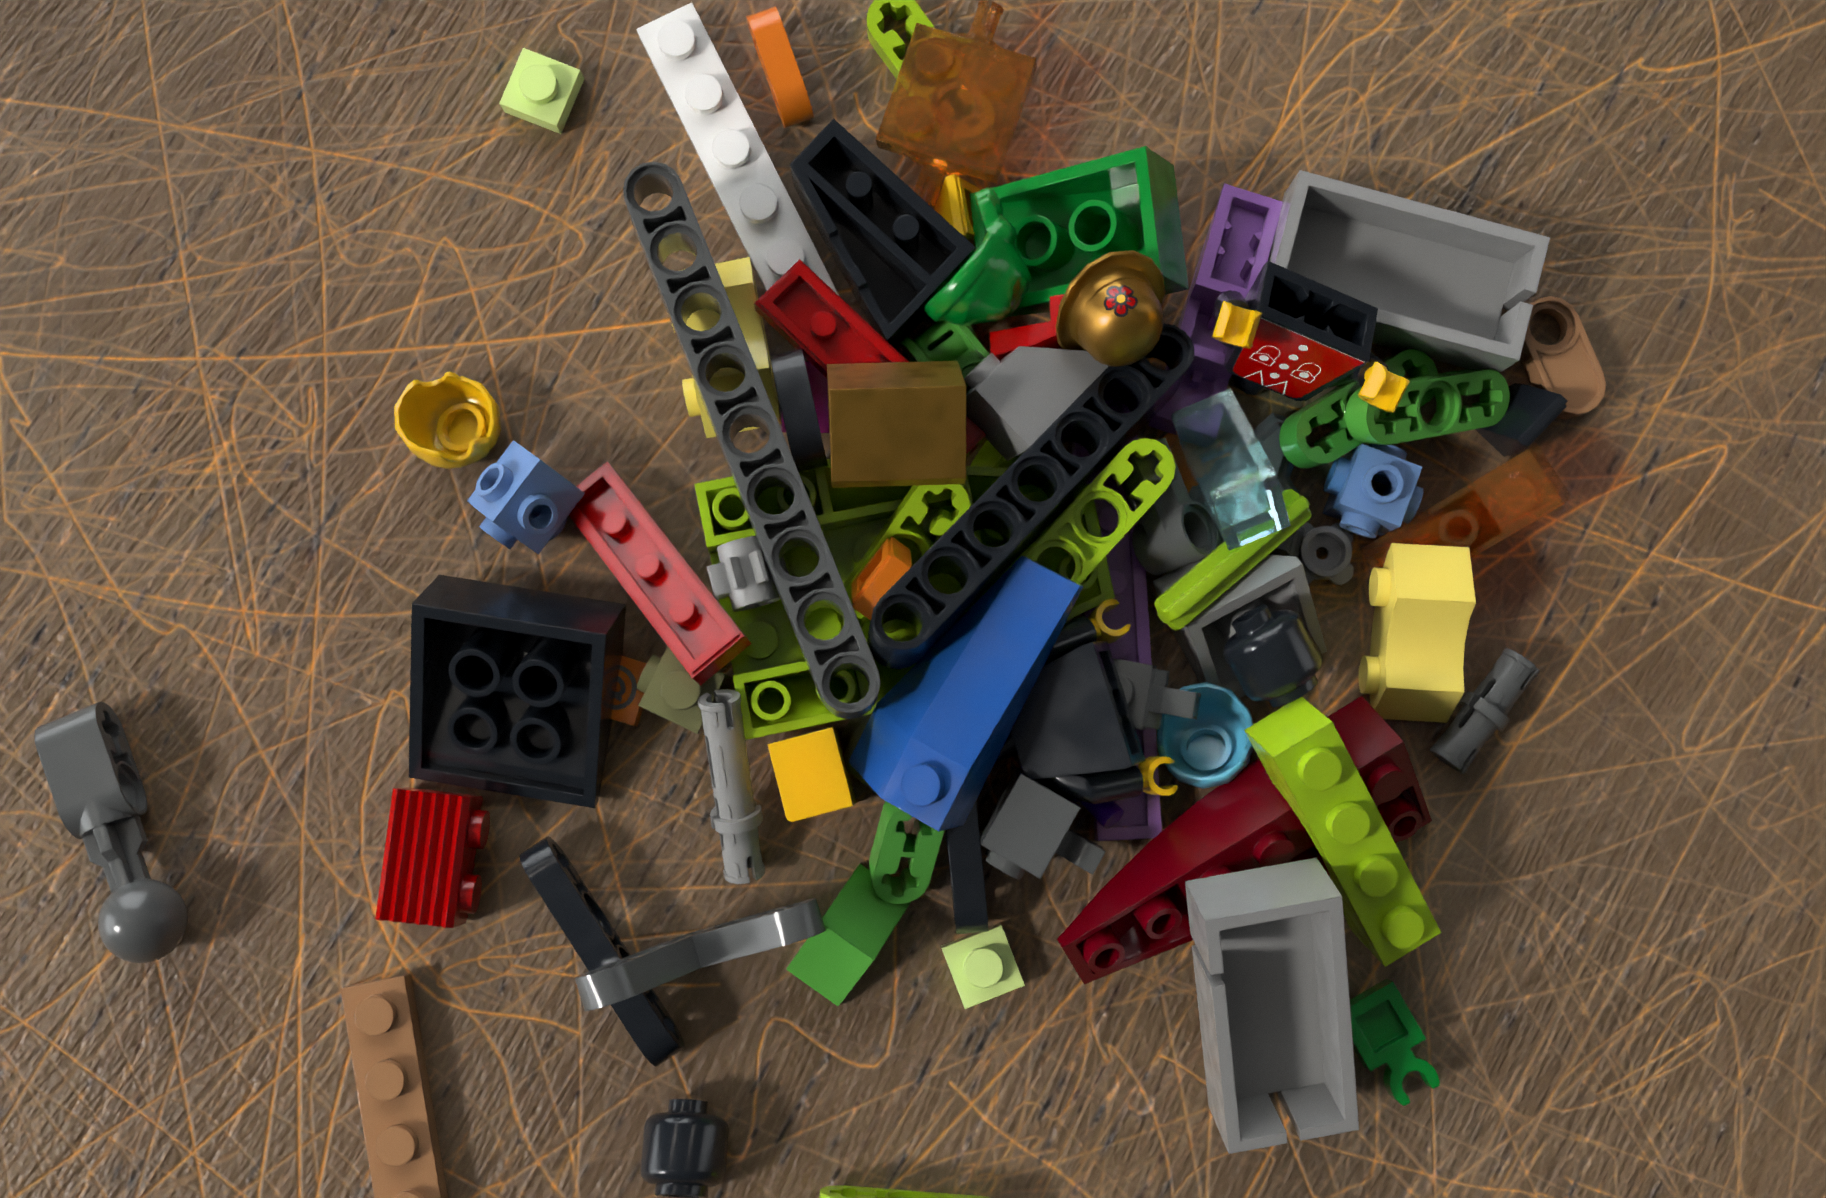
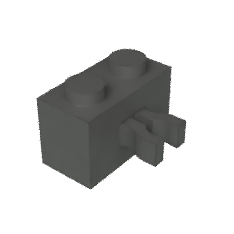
M1018 767L980 831L981 845L987 848L985 855L988 856L986 861L1018 880H1021L1025 871L1041 878L1055 853L1093 875L1106 851L1100 845L1069 829L1080 809L1075 801L1067 796L1051 791L1039 779L1032 780L1024 775L1023 770Z

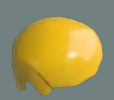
M450 371L446 372L442 378L430 382L413 380L406 386L394 406L395 430L415 456L438 468H462L477 462L487 456L490 449L496 445L501 432L500 408L484 385L464 376L459 377L456 373Z

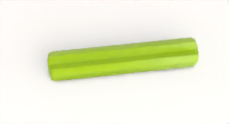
M1293 489L1284 490L1155 600L1154 606L1160 620L1173 630L1183 629L1311 518L1312 514L1309 509L1310 503L1304 496H1300Z

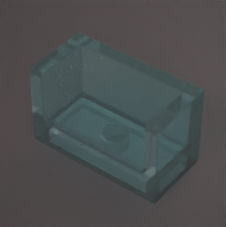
M1231 388L1172 413L1171 419L1186 464L1229 551L1291 526L1277 474Z

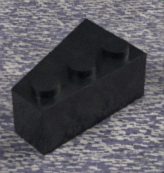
M833 118L790 163L794 188L871 327L896 349L899 346V342L908 337L926 318L928 314L925 311V305L975 252V246Z

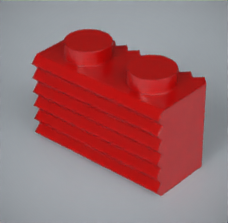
M408 787L393 788L376 920L455 928L466 924L468 914L476 913L481 897L482 880L480 875H473L472 873L475 866L474 858L476 849H484L490 829L489 811L481 810L482 796Z

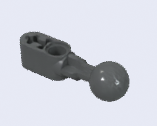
M98 702L37 727L34 735L35 745L58 814L64 826L75 838L83 839L90 862L103 867L111 890V894L103 903L98 917V930L102 942L113 955L122 960L132 963L153 962L165 957L179 945L187 929L188 912L184 900L174 888L150 877L142 854L148 838L140 816L147 811L146 792L119 718L108 704Z

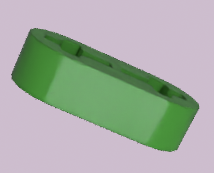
M885 801L869 858L872 887L876 895L883 901L892 904H906L918 899L929 886L944 830L938 832L916 819L912 833H906L903 821H910L912 816ZM901 857H907L909 868L903 869L899 877L889 876V874H895L898 870Z

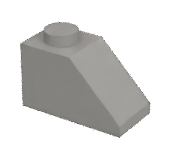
M1018 346L1000 361L993 353H990L964 378L965 383L971 388L966 393V416L986 434L985 438L1009 461L1026 451L1105 371L1108 365L1099 363L1087 351Z

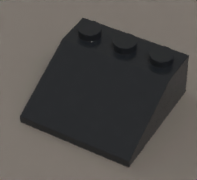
M438 575L412 603L409 778L595 808L599 801L612 725L611 715L621 658L623 656L626 604Z

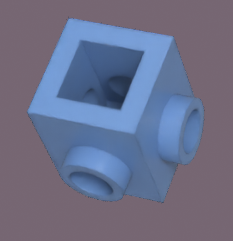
M513 440L498 461L488 466L482 472L476 483V490L467 502L486 517L479 527L510 550L519 540L539 555L548 541L554 539L562 531L566 524L567 516L585 493Z
M1360 444L1344 457H1340L1333 462L1323 491L1330 493L1323 514L1341 520L1339 526L1343 529L1367 538H1376L1377 535L1382 536L1401 527L1402 522L1409 524L1414 518L1423 496V488L1416 486L1423 467L1406 461L1407 453L1394 445L1369 444L1368 446ZM1372 480L1386 485L1383 496L1373 490Z

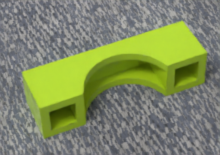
M1300 697L1245 729L1244 731L1272 783L1297 815L1320 853L1332 882L1342 895L1343 914L1348 925L1371 953L1386 967L1442 933L1333 722L1306 699Z

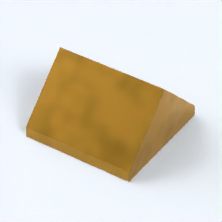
M958 361L827 364L832 488L965 484L966 384Z

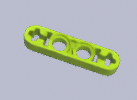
M1142 438L1130 442L1029 550L1025 557L1036 562L1039 555L1046 549L1058 548L1064 550L1070 555L1074 564V571L1070 580L1080 585L1167 490L1174 479L1176 468L1172 453L1166 445L1155 439ZM1134 454L1137 458L1144 459L1149 454H1152L1159 461L1154 472L1160 480L1156 485L1151 481L1145 480L1134 489L1129 497L1139 501L1140 505L1135 511H1131L1124 498L1114 490L1105 487L1103 483L1108 477H1113L1116 485L1119 487L1131 475L1134 469L1128 458ZM1097 499L1106 500L1117 510L1118 524L1114 532L1109 536H1092L1083 528L1080 519L1081 511L1088 502Z

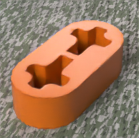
M776 6L746 16L756 52L784 128L814 119L804 81Z

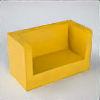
M831 727L767 744L785 816L788 821L794 822L851 807L857 803L850 774L845 765L844 751L838 729Z

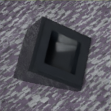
M1514 383L1508 386L1510 400L1504 417L1493 426L1475 430L1504 457L1507 455L1512 456L1529 447L1567 407L1565 404L1568 400L1558 393Z

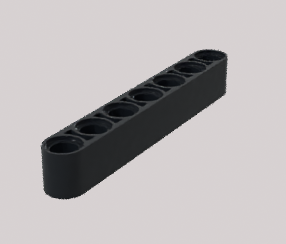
M1164 323L1159 341L1143 359L1131 365L1108 366L879 599L873 609L867 637V644L871 654L878 663L886 668L899 670L911 667L920 661L1175 395L1194 360L1195 349L1191 338L1184 330L1175 325ZM1147 358L1160 359L1168 365L1170 370H1161L1152 366ZM1105 400H1119L1129 408L1130 412H1116L1107 405ZM1069 441L1077 442L1086 448L1090 456H1074L1067 452L1062 443ZM1023 485L1037 486L1044 491L1048 500L1041 502L1031 501L1023 496L1019 491V487ZM985 528L994 530L1002 536L1005 544L995 548L988 547L979 542L974 532ZM936 574H948L959 582L962 590L953 594L941 593L934 589L929 582V578ZM895 619L904 620L913 626L917 637L905 642L895 641L887 636L882 625Z

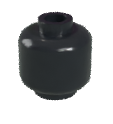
M1263 604L1245 612L1232 622L1236 633L1226 642L1223 656L1244 693L1250 699L1257 702L1269 701L1272 707H1280L1302 697L1318 684L1315 674L1321 668L1323 656L1297 612L1284 609L1271 613L1268 606Z
M669 1100L668 1112L656 1113L646 1120L640 1171L644 1181L656 1185V1196L707 1198L708 1187H714L724 1180L726 1175L729 1128L726 1121L721 1117L707 1114V1101Z

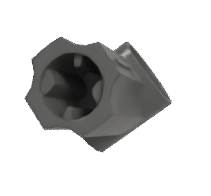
M1166 438L1157 440L1160 443L1166 445V447L1171 452ZM1134 454L1128 458L1134 469L1131 475L1122 483V486L1133 511L1140 505L1139 501L1129 497L1134 489L1145 480L1151 481L1154 485L1160 480L1154 472L1159 461L1152 454H1149L1144 459H1139ZM1176 462L1174 479L1137 521L1138 524L1132 533V545L1138 561L1147 572L1155 576L1164 575L1201 560L1219 545V531L1215 519L1203 504L1191 500Z

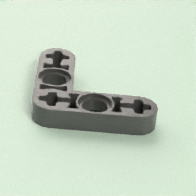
M812 898L675 937L581 974L574 979L584 1011H590L629 999L702 967L789 945L826 931L817 899Z

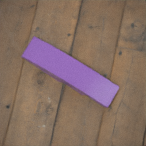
M1224 183L1178 324V328L1184 330L1192 340L1195 349L1194 360L1175 395L1149 421V427L1206 445L1210 443L1215 433L1227 385L1232 376L1224 366L1228 347L1219 342V340L1212 338L1216 326L1214 304L1217 297L1228 290L1240 292L1244 299L1246 298L1263 265L1268 261L1279 221L1282 201ZM1166 364L1165 370H1170V368Z

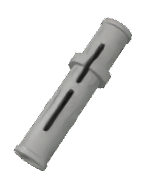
M730 689L714 690L716 703H712L709 693L703 694L698 699L715 807L710 812L712 828H715V831L720 836L725 880L734 884L750 883L748 868L752 869V876L755 880L760 879L765 874V865L762 862L758 826L763 820L762 808L760 804L757 805L753 798L740 706L741 694Z

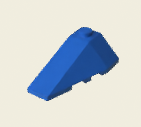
M1021 556L876 704L848 762L881 799L938 832L964 825L1083 586L1025 556Z

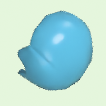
M1209 682L1183 686L1179 690L1201 693L1197 719L1162 714L1160 729H1157V751L1159 756L1170 757L1175 761V763L1164 765L1182 783L1202 789L1228 784L1250 762L1253 746L1244 731L1253 725L1250 711L1231 689Z

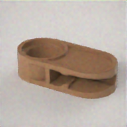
M1552 296L1538 298L1531 303L1533 308L1520 360L1532 387L1561 394L1568 400L1565 404L1567 407L1556 418L1564 420L1578 418L1597 407L1603 399L1606 389L1604 373L1579 315L1573 306L1562 298ZM1535 314H1549L1557 320L1561 333L1560 339L1556 344L1544 345L1535 340L1530 330L1531 319Z

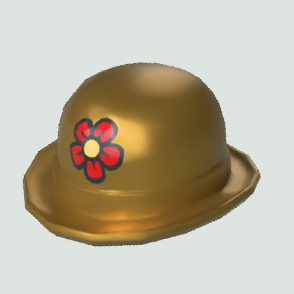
M1134 250L1109 252L1088 263L1070 282L1060 302L1055 326L1058 344L1063 349L1087 351L1099 363L1112 367L1131 365L1143 359L1151 352L1159 341L1163 328L1164 318L1161 305L1165 296L1163 274L1152 258Z

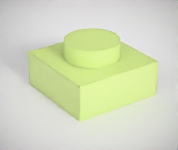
M523 48L499 104L505 113L561 134L583 84V74L580 69Z
M1001 923L988 927L989 931L972 933L941 945L965 1009L1025 986Z

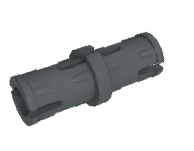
M1509 648L1503 650L1502 655L1493 665L1494 667L1485 679L1481 681L1473 693L1470 691L1465 693L1460 700V704L1463 707L1447 730L1443 732L1429 750L1435 757L1460 774H1465L1477 753L1496 730L1501 732L1510 721L1507 715L1515 702L1541 672L1531 661Z

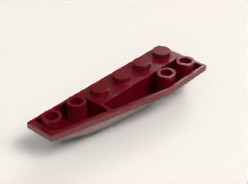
M1360 696L1327 716L1337 729L1394 842L1397 843L1410 838L1418 829L1430 823L1432 819L1404 741L1373 707ZM1258 758L1247 765L1230 783L1219 785L1154 837L1096 894L1057 940L1085 985L1193 940L1190 934L1185 881L1317 858L1329 877L1330 874L1306 829L1288 802L1272 783Z

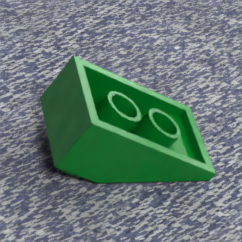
M1147 146L992 188L1000 199L1004 218L1016 230L1017 237L1014 246L1026 264L1031 276L1027 294L1015 312L1010 316L1050 312L1049 297L1065 294L1070 282L1088 263L1109 252L1134 250L1152 258L1163 274L1165 295L1189 289L1174 165ZM971 193L970 203L975 248L977 249L983 242L987 230L975 200V193Z

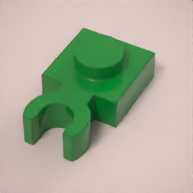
M1386 978L1350 999L1353 1049L1364 1068L1370 1072L1383 1064L1385 1065L1384 1086L1394 1100L1403 1106L1410 1103L1408 1095L1403 1090L1402 1081L1404 1076L1411 1071H1418L1421 1079L1430 1088L1434 1089L1440 1086L1439 1077L1434 1067L1427 1061L1415 1056L1410 1049L1426 1040V1037L1393 981Z

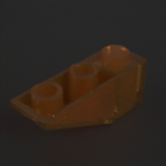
M1534 442L1529 447L1517 452L1419 512L1409 524L1403 522L1401 527L1382 535L1360 550L1372 569L1374 567L1383 568L1391 543L1469 547L1470 557L1473 558L1564 505L1570 493L1538 444Z

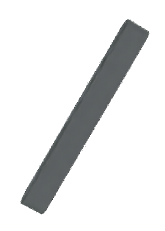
M654 161L642 163L631 170L625 178L623 186L625 203L641 248L821 701L827 710L837 717L845 719L861 717L869 712L877 701L881 683L877 666L682 181L676 171L666 164ZM663 193L672 198L669 205L659 211H648L640 207L643 200L651 194ZM676 251H687L696 256L693 264L685 270L674 271L663 266L668 255ZM700 309L713 310L720 315V320L717 324L705 331L691 329L686 325L687 319L692 313ZM730 367L737 369L745 376L741 385L733 391H719L709 384L714 373L722 368ZM747 427L761 428L769 436L765 447L753 453L740 451L733 445V441L737 433ZM775 486L785 488L794 497L793 504L788 510L781 514L772 515L759 509L757 500L764 490ZM795 547L809 548L817 555L819 559L818 566L807 576H791L781 567L782 558L787 551ZM824 607L838 612L844 622L840 633L834 638L827 640L813 637L805 628L806 619L810 613ZM845 669L857 670L867 679L869 691L858 702H841L830 691V682L835 674Z

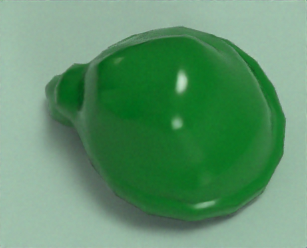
M984 188L974 194L981 218L987 230L983 242L951 280L925 305L926 313L934 321L945 320L951 324L968 326L1004 320L1015 312L1028 292L1031 276L1026 264L1014 246L1017 237L1016 230L1004 218L1000 199L992 188Z

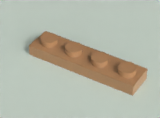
M411 973L340 988L374 1198H448Z

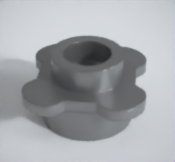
M1308 522L1302 526L1305 531L1298 559L1303 564L1308 584L1314 579L1330 580L1335 585H1342L1352 578L1354 568L1350 564V560L1352 557L1351 542L1353 541V533L1340 527V522L1332 526L1314 528ZM1318 548H1324L1327 551L1325 559L1322 560L1317 557L1316 551Z

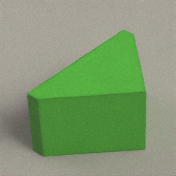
M859 863L822 917L826 931L807 938L786 970L836 1006H839L875 960L911 902L892 904L883 901L876 895L872 887L870 870Z

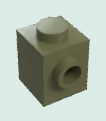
M667 647L662 658L653 654L641 673L636 689L643 692L644 695L638 706L696 734L704 735L701 710L698 707L699 697L709 693L712 703H716L714 690L728 689L733 678L718 671L700 686L692 679L670 648Z

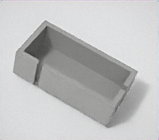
M1299 170L1284 193L1279 221L1268 261L1378 308L1372 342L1374 344L1400 351L1415 349L1424 352L1433 360L1466 369L1495 370L1501 373L1520 360L1533 308L1532 304L1525 303L1524 301L1537 292L1550 237ZM1502 309L1509 310L1501 316Z
M1311 858L1185 881L1190 934L1196 944L1192 945L1208 1106L1228 1154L1287 1143V1132L1268 1093L1278 1092V1096L1300 1141L1359 1130L1342 895L1319 860Z

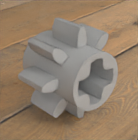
M756 536L737 539L717 547L720 563L707 566L714 597L717 600L729 597L733 612L765 606L781 599ZM783 556L781 561V567L785 572L788 573L785 558Z

